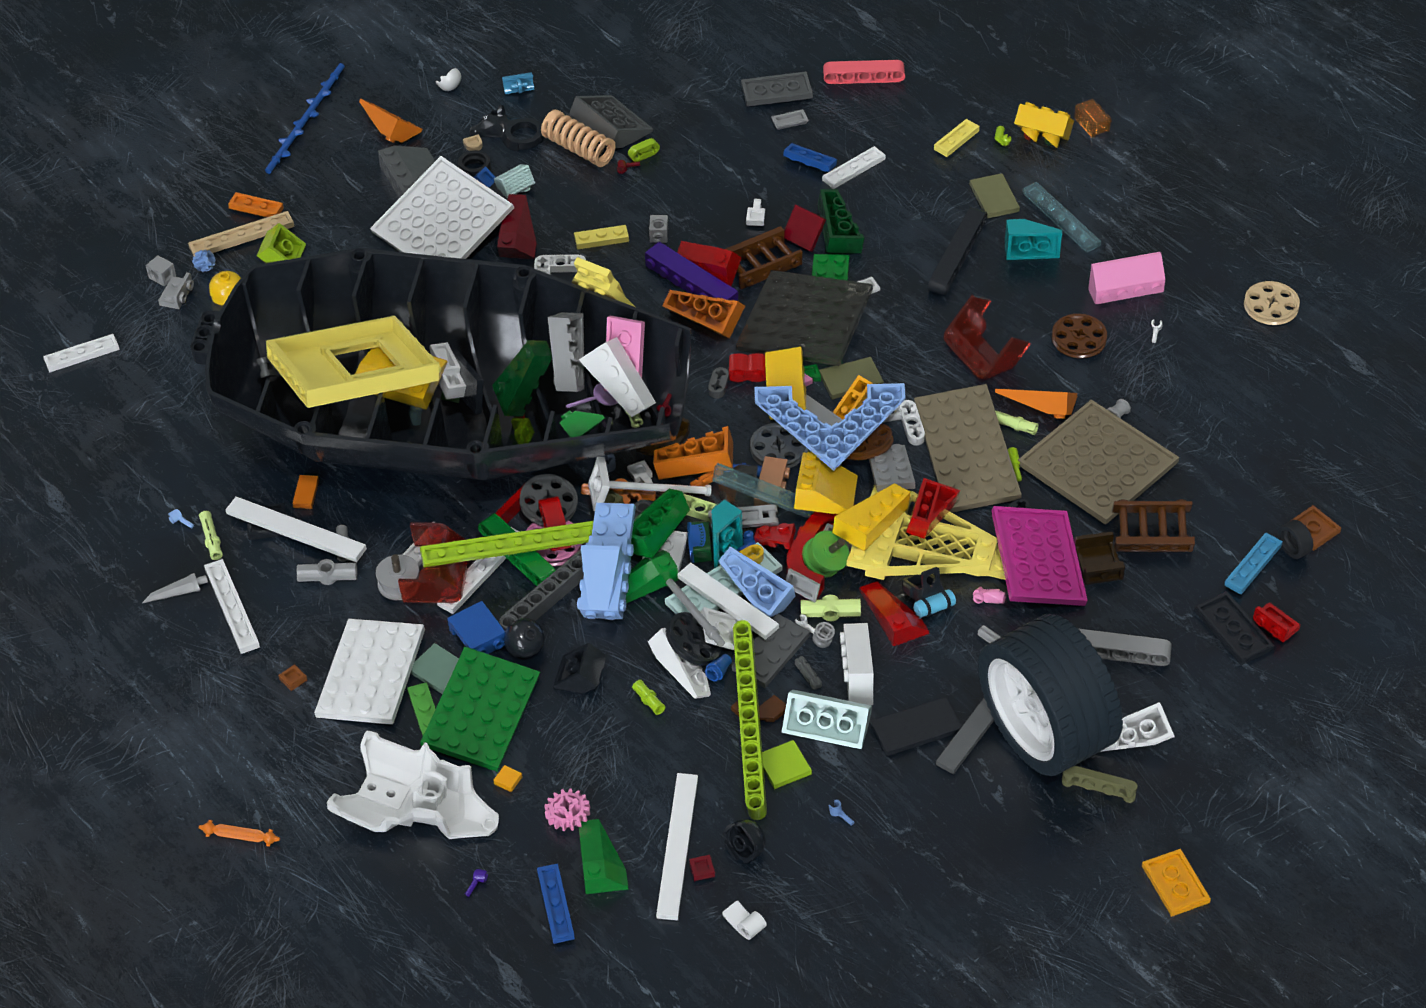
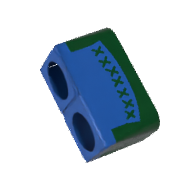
M709 521L687 522L691 563L712 561Z

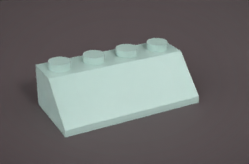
M791 690L788 693L781 733L862 749L869 726L872 706Z

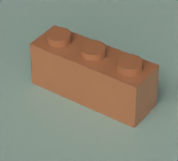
M765 456L754 496V506L777 505V508L782 507L783 496L781 495L786 492L787 487L785 479H789L790 476L787 459Z

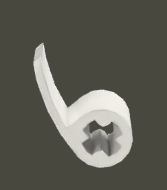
M735 901L723 911L724 918L748 940L766 927V921L762 915L756 911L749 914L739 901Z

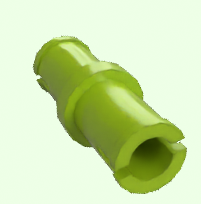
M642 680L636 681L632 688L641 697V701L648 705L656 715L664 712L665 705L656 697V693L650 690Z

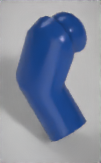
M748 530L744 532V545L737 548L738 552L750 545L756 544L753 531Z

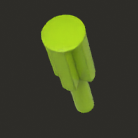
M1012 447L1007 450L1016 479L1021 481L1017 448Z

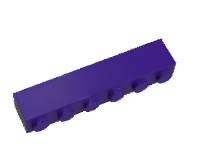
M658 242L645 252V265L649 269L657 272L660 276L668 279L687 293L738 301V291L661 242Z

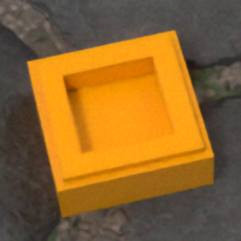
M504 765L493 781L495 785L512 792L522 779V773Z

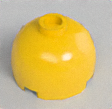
M222 271L212 277L209 291L214 303L224 305L232 289L241 279L237 273Z

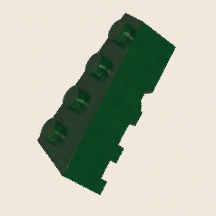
M528 340L492 385L504 416H524L526 412L524 407L526 404H530L532 400L530 395L533 389L538 388L539 377L544 375L552 359V352L547 341Z

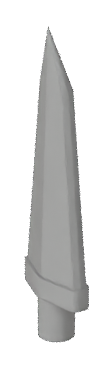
M195 573L190 574L181 580L150 593L143 603L200 591L199 585L208 583L206 575L196 578Z

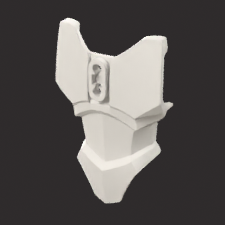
M366 731L361 742V753L367 777L359 792L344 796L334 793L327 801V809L374 832H386L397 825L411 827L413 822L436 825L448 839L489 836L497 830L499 823V814L491 809L476 794L473 788L471 766L459 767L440 760L429 749L427 743H424L420 750H412L382 739L378 733Z

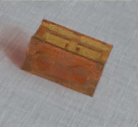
M1094 99L1075 105L1074 118L1092 138L1106 130L1109 132L1111 118Z

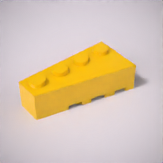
M895 483L835 516L832 533L865 551L908 509L911 492Z

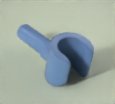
M834 800L835 807L829 805L830 814L835 817H842L852 826L854 821L842 811L841 802Z

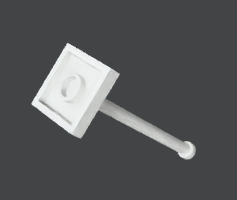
M597 457L588 482L593 511H595L596 503L605 502L609 489L666 492L670 488L682 491L683 493L711 495V485L688 486L609 481L605 457Z

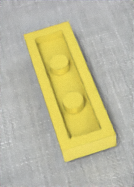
M965 119L935 143L934 150L948 157L978 133L980 126Z
M626 225L574 232L577 250L629 242Z

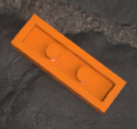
M235 192L228 203L229 209L264 217L280 214L284 209L281 202Z

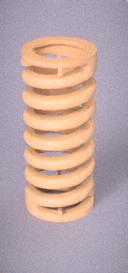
M556 109L549 112L543 120L541 126L543 137L568 149L572 153H576L579 157H583L598 167L605 166L612 159L615 152V141L613 139L606 138L604 134H599L598 131L592 130L589 126L579 123L576 119H572L569 115H565ZM558 119V122L553 130L554 123ZM606 145L607 149L605 153L601 157H599V155L603 152Z

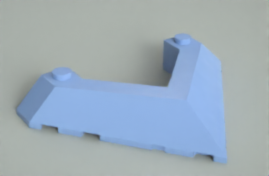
M904 383L867 384V399L863 401V404L846 414L845 419L841 422H836L831 426L828 423H822L817 419L816 415L807 409L803 410L798 406L797 402L792 400V386L754 387L755 404L833 471L905 400Z

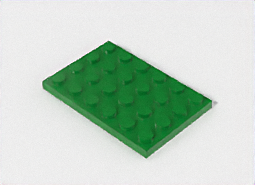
M464 647L422 737L420 746L427 743L431 750L498 772L540 677V671Z

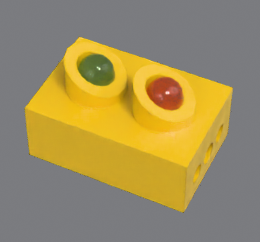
M1025 102V105H1019L1014 124L1022 128L1021 130L1024 132L1026 140H1034L1037 143L1039 133H1043L1042 136L1045 137V144L1048 146L1054 145L1058 148L1060 138L1069 140L1074 120L1066 112L1058 111L1054 113L1050 108L1042 106L1041 109H1038L1035 104Z

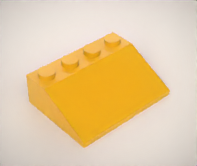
M375 347L360 362L355 374L396 365L380 347ZM432 356L439 362L441 372L439 373L440 381L448 361ZM439 381L383 392L384 398L427 410Z
M803 452L796 486L794 509L831 514L844 512L854 505L858 475L841 465L833 471L812 452Z

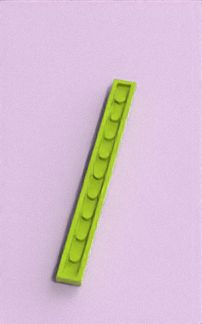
M594 521L420 546V554L423 567H431L588 543L589 536H592Z

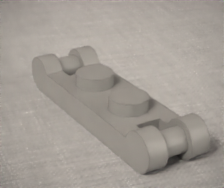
M777 505L737 507L742 511V528L779 525V519L776 517L778 512ZM712 510L708 511V517L711 519L709 524L710 531H712ZM767 513L769 517L763 518V514Z

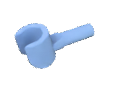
M178 509L168 513L170 516L169 520L172 523L179 520L191 529L194 527V524L182 517Z

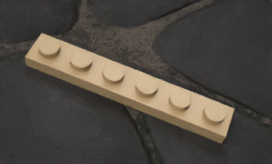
M286 211L189 242L188 245L193 257L196 252L205 249L214 253L264 237L267 231L278 223L286 229L294 227V222L289 212Z

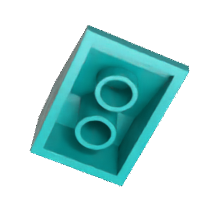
M1010 219L1006 221L1004 246L1007 260L1060 258L1061 229L1026 219Z

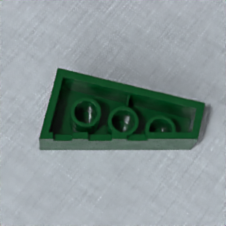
M820 189L818 210L819 215L826 219L822 229L826 252L862 253L865 238L858 231L857 223L853 222L852 214L850 211H847L846 204L838 189Z

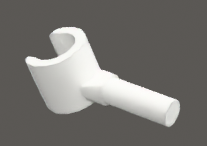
M1154 319L1151 321L1153 328L1152 343H1156L1158 331L1163 327L1161 320L1159 326H1154Z
M800 615L801 621L795 619L796 624L814 634L815 629L808 624L806 615Z

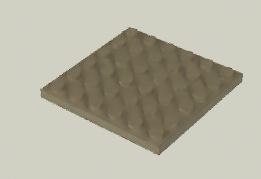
M1090 400L1019 458L1018 461L1020 462V467L1106 525L1119 514L1112 513L1114 501L1121 499L1134 501L1179 462V457L1104 407Z

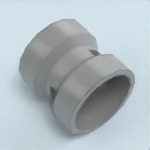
M828 622L819 623L812 637L814 644L820 648L828 647L835 634L834 627Z

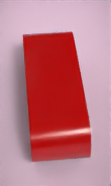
M558 496L538 500L544 528L566 525ZM571 545L550 548L551 552L568 549L571 548Z

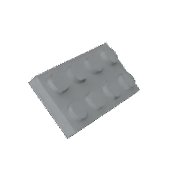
M893 444L885 453L869 459L877 492L894 483L904 489H915V480L905 445Z

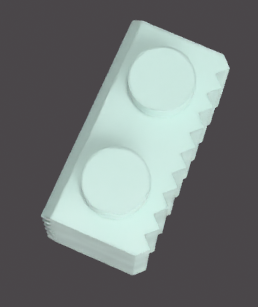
M523 164L494 178L497 189L507 198L509 194L529 191L531 189L530 186L535 184L529 166Z

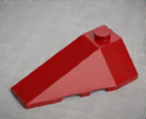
M681 241L677 252L724 283L732 286L741 261V257L733 251Z

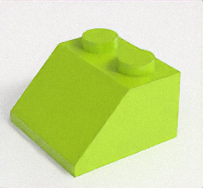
M278 223L267 231L257 257L265 263L301 258L306 243Z

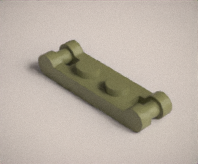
M1073 766L1063 771L1062 784L1066 787L1076 785L1087 790H1095L1107 795L1122 797L1128 803L1135 801L1137 783L1135 781L1078 766Z

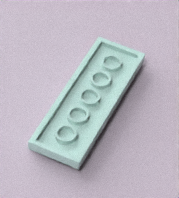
M757 542L756 544L760 545L764 550V559L759 565L775 575L781 572L782 565ZM721 565L707 573L738 596L743 595L742 591ZM686 585L681 589L699 611L703 607L713 610L720 609L690 586ZM674 593L665 598V604L675 614L680 612L690 613Z

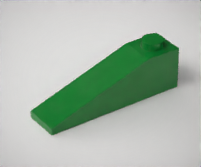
M569 410L561 416L563 420L559 423L570 437L584 436L605 419V416L581 411H574L572 413Z
M661 550L652 559L645 557L631 569V573L628 576L629 589L626 593V604L667 586L666 581L668 579H673L674 582L680 580L678 579L677 565L669 552Z
M600 820L581 821L582 827H579L586 894L628 890L626 868Z

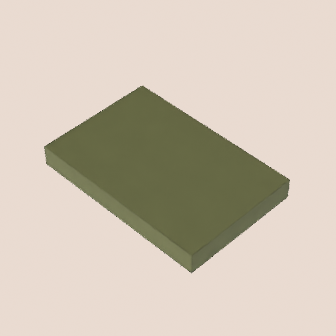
M1002 173L970 180L969 185L982 211L987 212V218L1020 211V207Z
M871 357L819 370L831 400L843 397L858 375L873 384H884Z

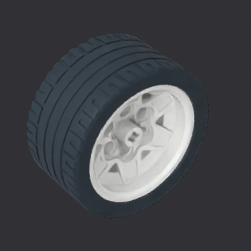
M1055 614L1042 615L982 648L978 659V676L987 707L990 709L991 716L994 718L996 725L999 727L998 729L1003 734L1005 740L1008 741L1010 747L1032 769L1043 775L1056 776L1117 742L1123 728V714L1114 681L1111 679L1105 663H1103L1101 656L1098 655L1092 643L1067 619Z

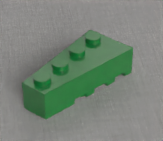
M669 488L634 519L631 544L634 546L633 554L652 559L690 511L682 491Z

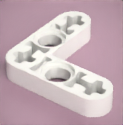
M540 255L535 259L534 269L550 275L551 272H577L574 265L576 258L578 257L586 260V258L582 255ZM558 262L565 263L563 265H557Z
M904 400L894 410V413L890 414L883 422L901 420L908 442L912 445H921L925 440V431L916 404L911 400ZM913 420L917 423L914 425H910L907 422Z

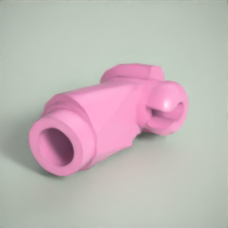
M978 587L973 592V600L977 604L983 601L985 603L1004 604L1006 593L1000 591V589L986 590Z

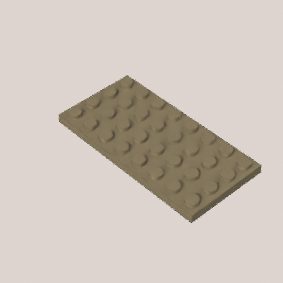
M987 384L914 398V403L925 431V442L937 482L960 490L956 503L949 512H958L1022 498Z

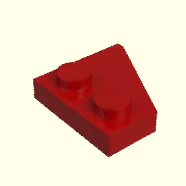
M782 523L777 526H761L756 530L754 536L755 543L758 542L761 545H768L770 547L783 544L785 549H791L796 532L795 524Z

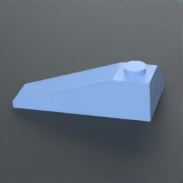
M729 547L718 561L750 603L769 617L783 612L795 597L793 585L732 547Z

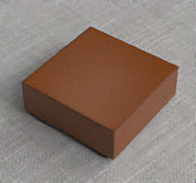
M295 664L278 675L279 680L291 691L307 681V676Z

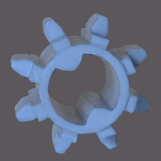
M205 249L195 253L192 263L197 271L207 272L213 269L216 259L210 250L207 251Z

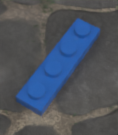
M558 864L538 867L537 873L553 944L574 940V931Z

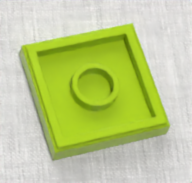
M794 740L762 752L764 772L774 789L812 775L811 768Z

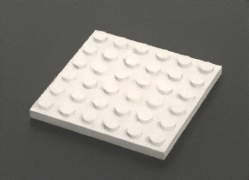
M440 156L370 230L399 252L466 259L514 209V206Z

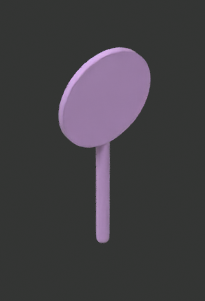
M599 383L593 390L594 396L567 404L566 407L570 408L595 399L601 404L608 406L616 405L618 402L608 391H604V387Z

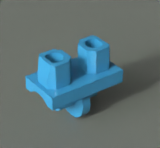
M532 72L502 77L505 94L534 90Z

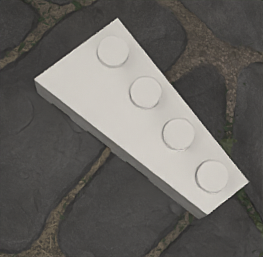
M617 337L605 342L579 359L631 417L656 403Z

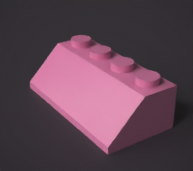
M1161 252L1091 264L1088 290L1094 303L1101 304L1164 292L1165 273Z

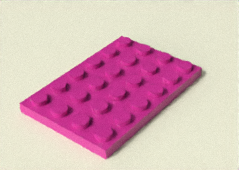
M993 506L991 512L1009 600L1015 602L1085 606L1088 600L1067 511Z

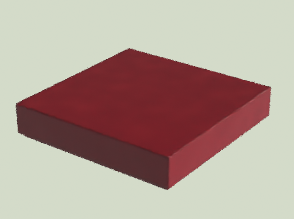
M795 205L785 227L784 238L809 251H813L826 219L799 205Z

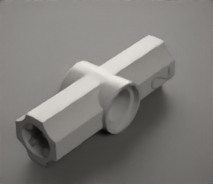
M325 559L318 564L297 565L296 570L298 582L320 581L324 585H331L336 580L357 579V563H334L332 560Z

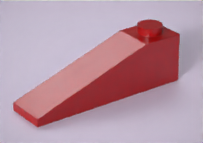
M876 581L859 587L861 594L893 646L929 634V630L923 620L879 582Z

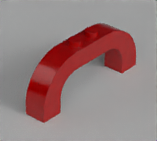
M814 512L804 526H800L795 540L793 539L791 549L787 553V573L790 568L821 584L817 600L824 590L825 576L815 573L805 566L802 551L805 543L817 533L823 531L827 523L834 524V517L838 514Z

